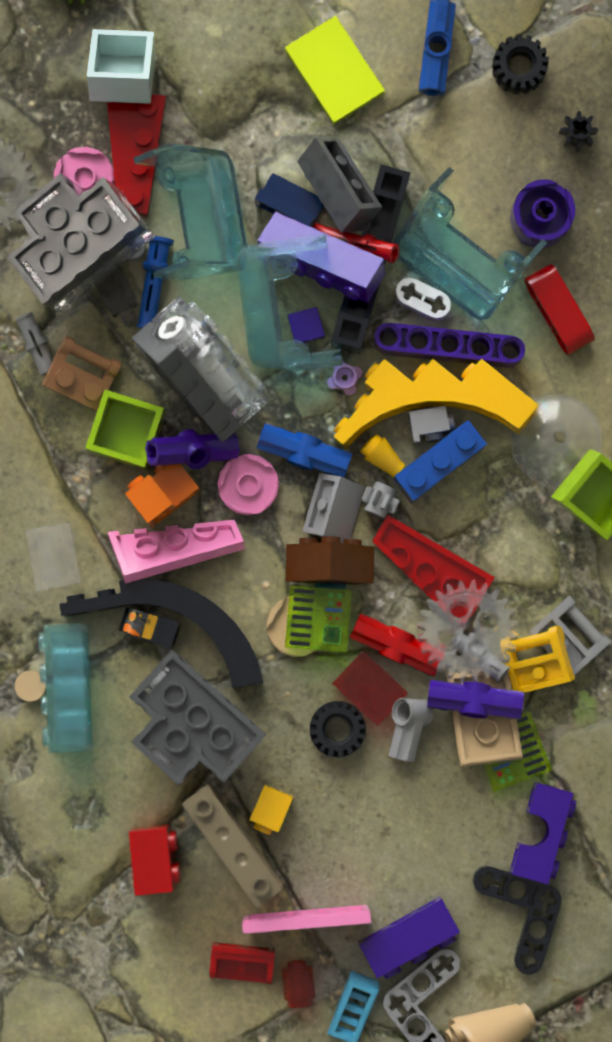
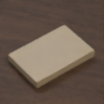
M482 670L446 674L447 682L451 683L480 682L491 685V688L512 690L508 674L500 683L496 682L494 678ZM451 711L460 768L523 758L517 720L493 716L472 718L460 715L459 712Z

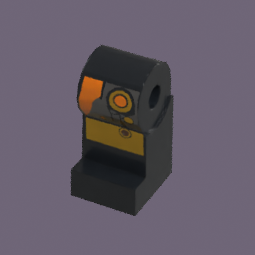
M126 607L118 631L173 650L181 623Z

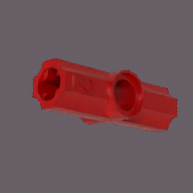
M361 613L349 637L379 651L378 654L401 665L405 663L435 677L445 655V652L417 640L416 636L391 625L389 627Z

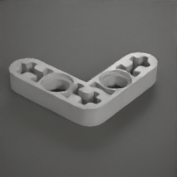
M444 947L433 952L389 988L383 996V1007L386 1013L409 1042H422L427 1039L431 1032L435 1034V1036L430 1038L432 1042H447L418 1004L459 970L460 959L457 953L450 948ZM442 954L445 957L453 956L454 959L451 960L453 967L450 970L445 967L441 968L437 972L441 976L438 981L435 980L432 972L425 968L431 963L433 969H435L441 963L439 956ZM420 973L426 974L430 978V985L424 991H418L412 985L413 978ZM393 994L396 997L401 995L405 997L402 1003L407 1011L411 1007L416 1010L408 1014L402 1022L398 1020L399 1017L403 1016L401 1011L397 1007L392 1009L389 1007L392 1003L390 996ZM414 1018L422 1019L425 1022V1031L419 1036L410 1034L407 1028L408 1023Z

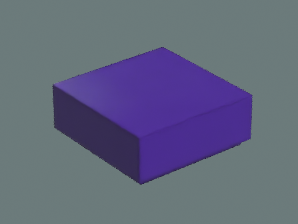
M317 307L287 314L295 345L325 338Z

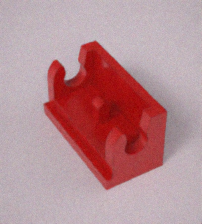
M213 942L209 978L272 984L275 948Z

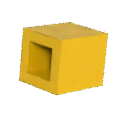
M265 784L250 817V821L255 822L253 828L268 835L271 834L272 830L279 832L293 796Z

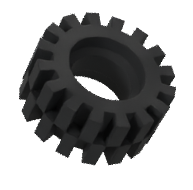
M517 34L516 38L513 39L510 36L506 39L505 43L501 42L494 55L492 73L493 77H497L496 83L499 86L501 84L504 85L503 90L507 92L509 89L514 90L513 94L517 95L519 91L527 94L530 89L534 91L542 83L548 69L549 58L546 57L547 51L545 47H540L541 42L538 39L534 42L531 40L532 36L527 35L526 38H522V34ZM516 54L527 56L532 63V69L525 75L513 73L508 64L512 56Z
M332 701L326 703L314 713L311 719V739L318 750L327 756L339 758L354 753L359 749L366 735L364 717L355 706L347 702ZM333 717H342L350 725V733L343 741H333L326 734V724Z

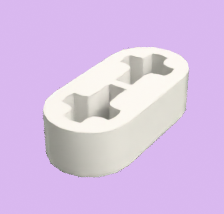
M405 278L397 285L395 292L396 300L403 307L434 321L442 320L448 315L451 302L449 297L442 291L414 278ZM411 285L415 287L414 293L422 298L420 300L411 296L409 300H406L401 289H408ZM437 298L441 299V306L445 310H438L437 313H433L431 311L432 306L424 302L425 299L431 302H435Z

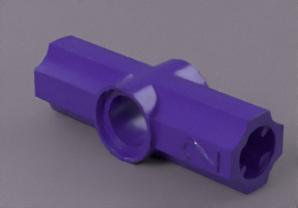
M194 429L184 430L176 437L152 438V440H147L145 447L147 462L150 466L187 464L191 469H201L209 462L238 458L240 452L239 438L233 433L222 442L214 434L199 435Z
M430 680L427 708L456 711L460 715L472 718L493 716L521 720L524 692L491 688V685L480 682L467 681L459 684Z

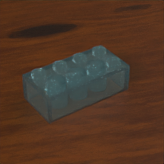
M82 623L44 625V632H39V649L45 652V664H40L41 683H46V695L41 696L42 715H47L48 727H43L42 730L43 746H48L49 753L93 750L88 626Z

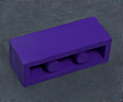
M439 896L358 941V944L377 979L381 976L389 979L402 971L400 966L410 960L413 964L418 963L429 956L428 950L439 945L440 949L455 942L457 940L455 935L460 933L445 903Z

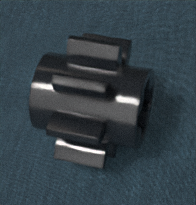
M578 111L575 118L571 119L569 116L564 118V123L568 127H563L559 130V135H565L566 138L564 147L570 144L575 146L576 151L579 152L584 143L589 147L592 146L593 139L589 135L594 136L598 132V128L591 125L593 116L586 118L582 116L581 111ZM580 127L584 130L583 134L575 135L573 133L574 129L578 130Z

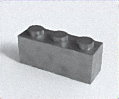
M338 136L315 137L297 163L340 232L363 231L382 208L381 204Z

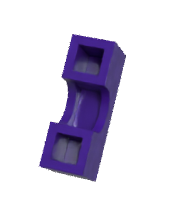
M537 782L533 783L526 812L542 818L546 826V833L544 838L534 845L517 842L509 870L511 874L547 885L550 878H556L560 861L555 859L558 848L563 849L567 840L568 831L564 830L567 817L572 818L575 811L576 800L572 799L574 793Z

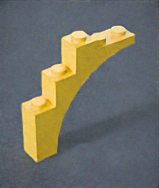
M384 359L380 365L377 363L373 364L365 374V378H367L365 386L371 394L369 396L364 394L355 404L354 408L356 411L349 419L344 417L334 429L336 432L334 439L339 446L346 450L362 433L385 419L406 411L441 406L480 413L499 421L519 435L539 412V405L483 359L476 365L472 362L461 375L463 378L462 382L434 359L428 365L426 363L420 365L413 375L415 378L413 382Z

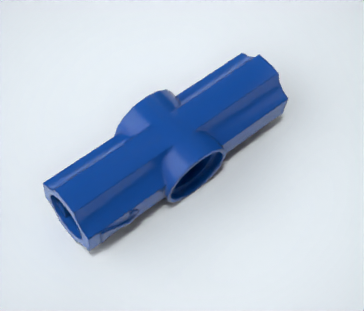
M430 0L418 89V92L429 96L445 95L456 4L449 0ZM433 43H440L444 46L445 50L441 53H435L429 46Z
M266 423L256 447L258 450L287 459L288 463L307 470L316 469L326 474L343 478L346 475L353 454L324 444L322 440L301 432H296L295 434Z

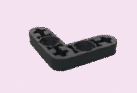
M485 865L475 870L472 881L474 887L480 893L528 908L514 953V963L519 971L524 974L531 975L537 973L543 965L561 906L562 898L559 891L549 884L516 876L508 871ZM487 871L492 872L491 877L497 881H502V875L507 876L502 886V895L496 893L499 890L498 886L489 884L487 889L482 888L483 883L478 880L479 876H485ZM513 881H521L525 885V894L521 898H512L508 893V887ZM547 890L551 891V896L555 899L554 904L548 903L545 910L546 914H551L550 920L542 915H533L535 908L541 912L543 902L538 898L540 894L545 895ZM539 920L546 925V933L541 938H534L529 933V926L533 921ZM525 939L534 944H542L541 950L534 947L532 956L537 959V962L530 964L528 968H524V962L520 960L521 955H527L530 948L529 945H524Z

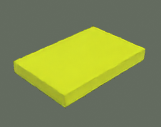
M336 16L285 47V52L333 125L385 93L384 88Z

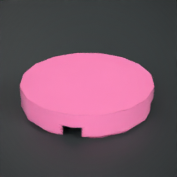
M89 147L70 150L57 162L54 171V178L62 173L69 178L80 194L90 190L102 177L107 179L113 186L115 184L113 166L108 158L99 150Z
M244 454L228 461L220 471L217 483L220 498L226 507L236 514L246 516L260 514L270 508L277 498L279 489L277 473L271 463L261 456Z

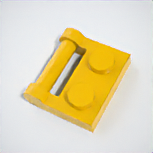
M561 626L550 627L547 632L515 640L513 638L501 640L500 647L505 665L510 667L508 675L513 691L525 693L571 682L575 679ZM551 644L552 653L518 661L517 652Z

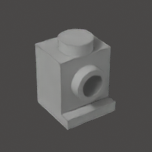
M446 406L409 411L408 413L413 446L419 445L420 438H425L426 442L440 441L444 438V434L455 430L453 414H447Z

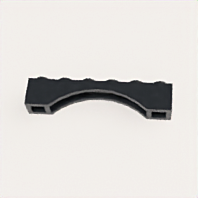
M381 164L373 193L382 208L363 230V236L371 234L378 240L392 243L411 172ZM361 244V246L376 249L374 247ZM379 286L369 303L359 299L357 301L351 300L344 295L331 339V347L358 355L361 354Z

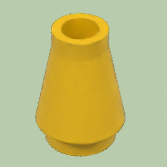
M377 433L360 449V452L364 455V460L388 473L392 478L406 466L384 436L381 438Z

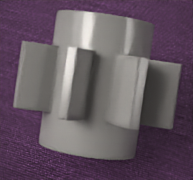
M376 482L374 488L367 486L361 498V501L366 503L364 511L381 519H385L387 513L394 515L400 503V500L395 498L397 490L380 482Z

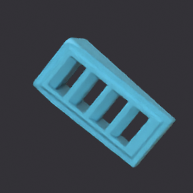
M350 971L327 1031L328 1035L346 1042H358L379 992L378 980ZM349 997L364 1002V1006L348 1001ZM344 1009L360 1015L359 1019L343 1013ZM339 1021H342L352 1026H355L356 1028L354 1031H352L345 1027L339 1026L338 1023Z

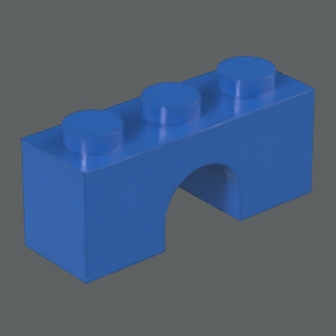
M467 420L395 475L393 481L410 503L413 504L447 475L482 451L487 443L471 422Z

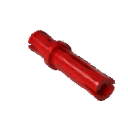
M315 223L312 228L330 236L348 240L346 243L381 257L389 263H395L399 256L400 249L398 244L378 240L374 235L365 234L363 236L351 232L341 233L339 229L324 226L320 223ZM361 244H362V245L371 246V247H374V248H376V249L368 248V247H365V246H361Z

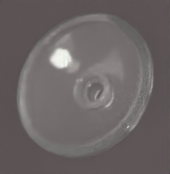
M552 394L534 400L539 405V412L519 435L514 431L511 432V449L518 466L526 475L545 485L560 486L589 449L602 453L603 432L597 416L585 403L568 395ZM557 432L563 433L565 436L564 442H556L554 434Z

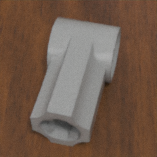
M399 698L394 702L392 719L396 723L389 756L407 762L415 761L422 728L427 727L433 719V709L427 708V700Z

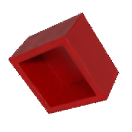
M171 824L131 829L129 831L135 896L173 892L177 887L176 884H180L181 881L180 862L174 863L173 852L178 850L177 831H171Z

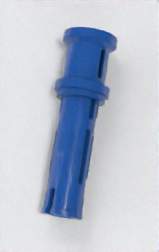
M154 235L147 236L149 248L147 260L143 261L142 266L144 267L143 270L146 271L138 324L136 326L139 329H142L150 321L156 326L164 274H167L170 269L167 262L170 246L174 244L173 239Z

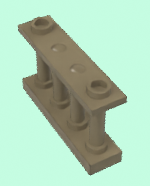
M211 782L182 803L256 908H259L283 890L281 886L284 883Z

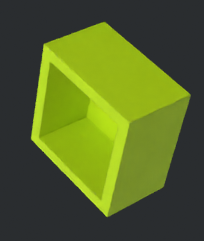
M104 389L85 449L91 454L148 471L149 463L147 462L145 451L147 440L159 437L166 411L162 407Z
M589 449L551 498L594 534L608 540L612 535V462L600 452Z

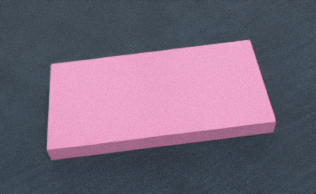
M367 905L248 914L243 917L242 927L244 934L371 923V917Z

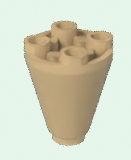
M512 1004L454 1017L449 1020V1029L444 1031L447 1042H521L531 1032V1028L536 1026V1020L527 1004Z

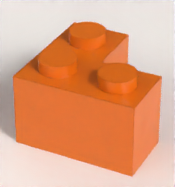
M181 464L157 466L154 469L156 475L153 477L150 474L145 478L140 475L127 485L129 491L125 495L151 528L155 527L200 492V488Z

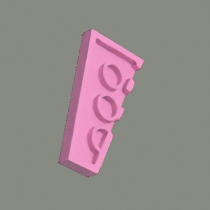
M235 520L195 523L193 528L187 529L179 528L178 525L165 526L166 531L148 532L147 528L134 529V534L119 535V531L108 532L109 541L125 584L245 549L243 538Z

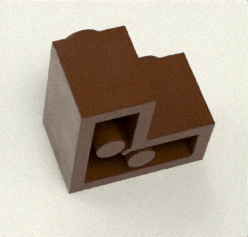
M321 537V542H318L316 538H299V544L286 545L285 582L348 585L373 584L374 547L362 545V540L344 539L343 543H340V537Z

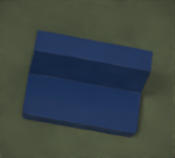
M274 173L269 177L264 189L260 188L255 197V206L271 214L275 212L310 227L314 225L324 206L319 200V196Z

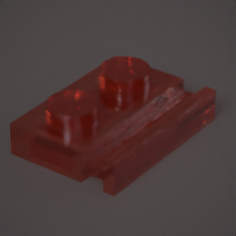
M364 651L332 683L376 726L390 714L394 702L408 694L402 686Z

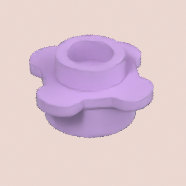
M342 360L336 361L333 365V375L327 380L328 387L333 390L336 388L340 389L346 395H353L356 392V382L362 377V370L358 366L352 367L345 364ZM343 375L348 377L346 381L342 380Z

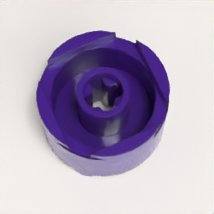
M548 179L533 181L527 184L515 199L510 214L512 229L524 245L536 248L553 246L560 242L569 231L575 217V202L571 193L558 185L557 182ZM539 209H542L544 214H548L546 219H542L541 215H537Z

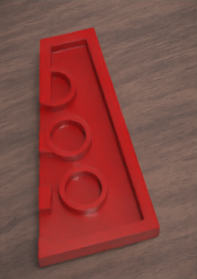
M152 94L151 104L107 102L115 189L120 198L123 197L138 216L148 217L166 104V96Z
M389 515L386 516L372 540L385 555L464 631L493 582L494 576Z

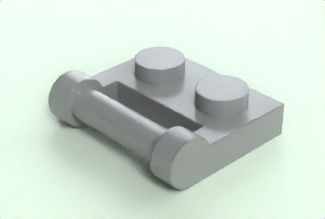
M569 595L528 633L535 635L547 632L550 627L561 626L565 636L564 643L575 676L609 645L611 640L606 634L603 636L574 605L576 601ZM566 613L593 643L588 650L559 619L561 615ZM551 644L541 646L547 654L553 652Z

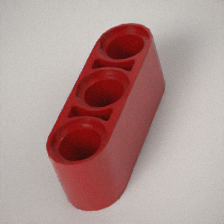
M549 264L524 278L528 292L566 355H570L595 341L591 327L554 265Z

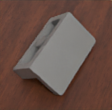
M319 473L302 532L319 537H340V543H343L344 539H350L365 487L341 476Z

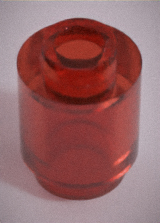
M306 960L288 961L287 967L281 969L284 1000L288 1002V1008L312 1006L313 998L315 997L313 966L306 965Z

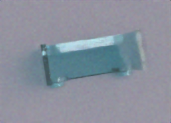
M168 143L134 157L135 164L156 166L159 183L166 190L177 192L186 249L178 250L173 254L171 266L153 272L154 278L189 280L231 273L248 266L249 252L232 159L225 151Z
M449 167L427 189L393 243L399 245L398 259L437 290L445 293L450 300L472 317L485 320L495 312L547 242L542 239L526 258L514 250L504 251L497 260L449 223L454 216L455 208L452 201L441 193L444 185L454 172Z
M326 234L249 244L238 251L236 268L250 360L256 366L278 370L301 371L343 365L342 350L310 353L307 345L300 340H282L274 280L286 279L294 274L297 268L296 252L327 248Z

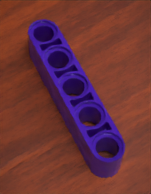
M384 323L376 329L374 335L376 350L381 354L390 356L434 359L465 364L473 362L475 365L483 359L490 366L513 368L519 364L525 354L523 341L518 337L398 323ZM384 332H390L395 335L396 342L391 346L383 345L379 340V336ZM420 335L425 338L427 345L423 349H416L411 345L410 339L413 336ZM444 339L454 340L457 344V350L445 352L441 347V341ZM475 342H482L486 345L488 352L483 356L473 353L471 345ZM506 345L514 346L518 351V357L514 359L506 358L502 353V348Z

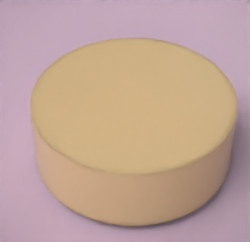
M25 671L15 681L16 694L24 701H37L46 693V679L37 671Z

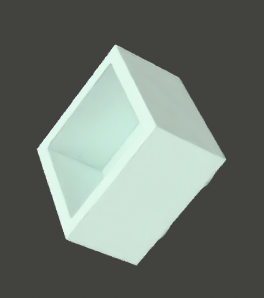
M93 29L87 71L90 101L151 104L156 59L154 32Z

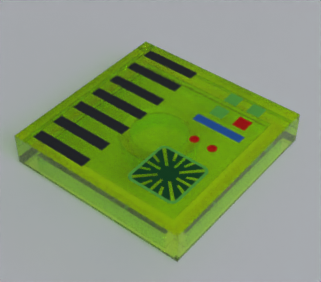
M290 585L285 648L347 653L352 590Z
M530 711L521 714V720H517L523 758L483 764L493 792L552 770Z

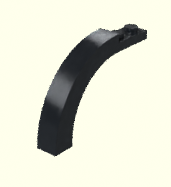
M140 579L126 584L124 580H120L121 593L116 594L115 589L97 591V597L85 599L84 594L66 597V603L59 604L61 616L63 617L137 605L155 606L172 610L195 622L212 638L224 657L229 670L232 688L264 683L255 653L237 624L215 603L184 586L153 579Z

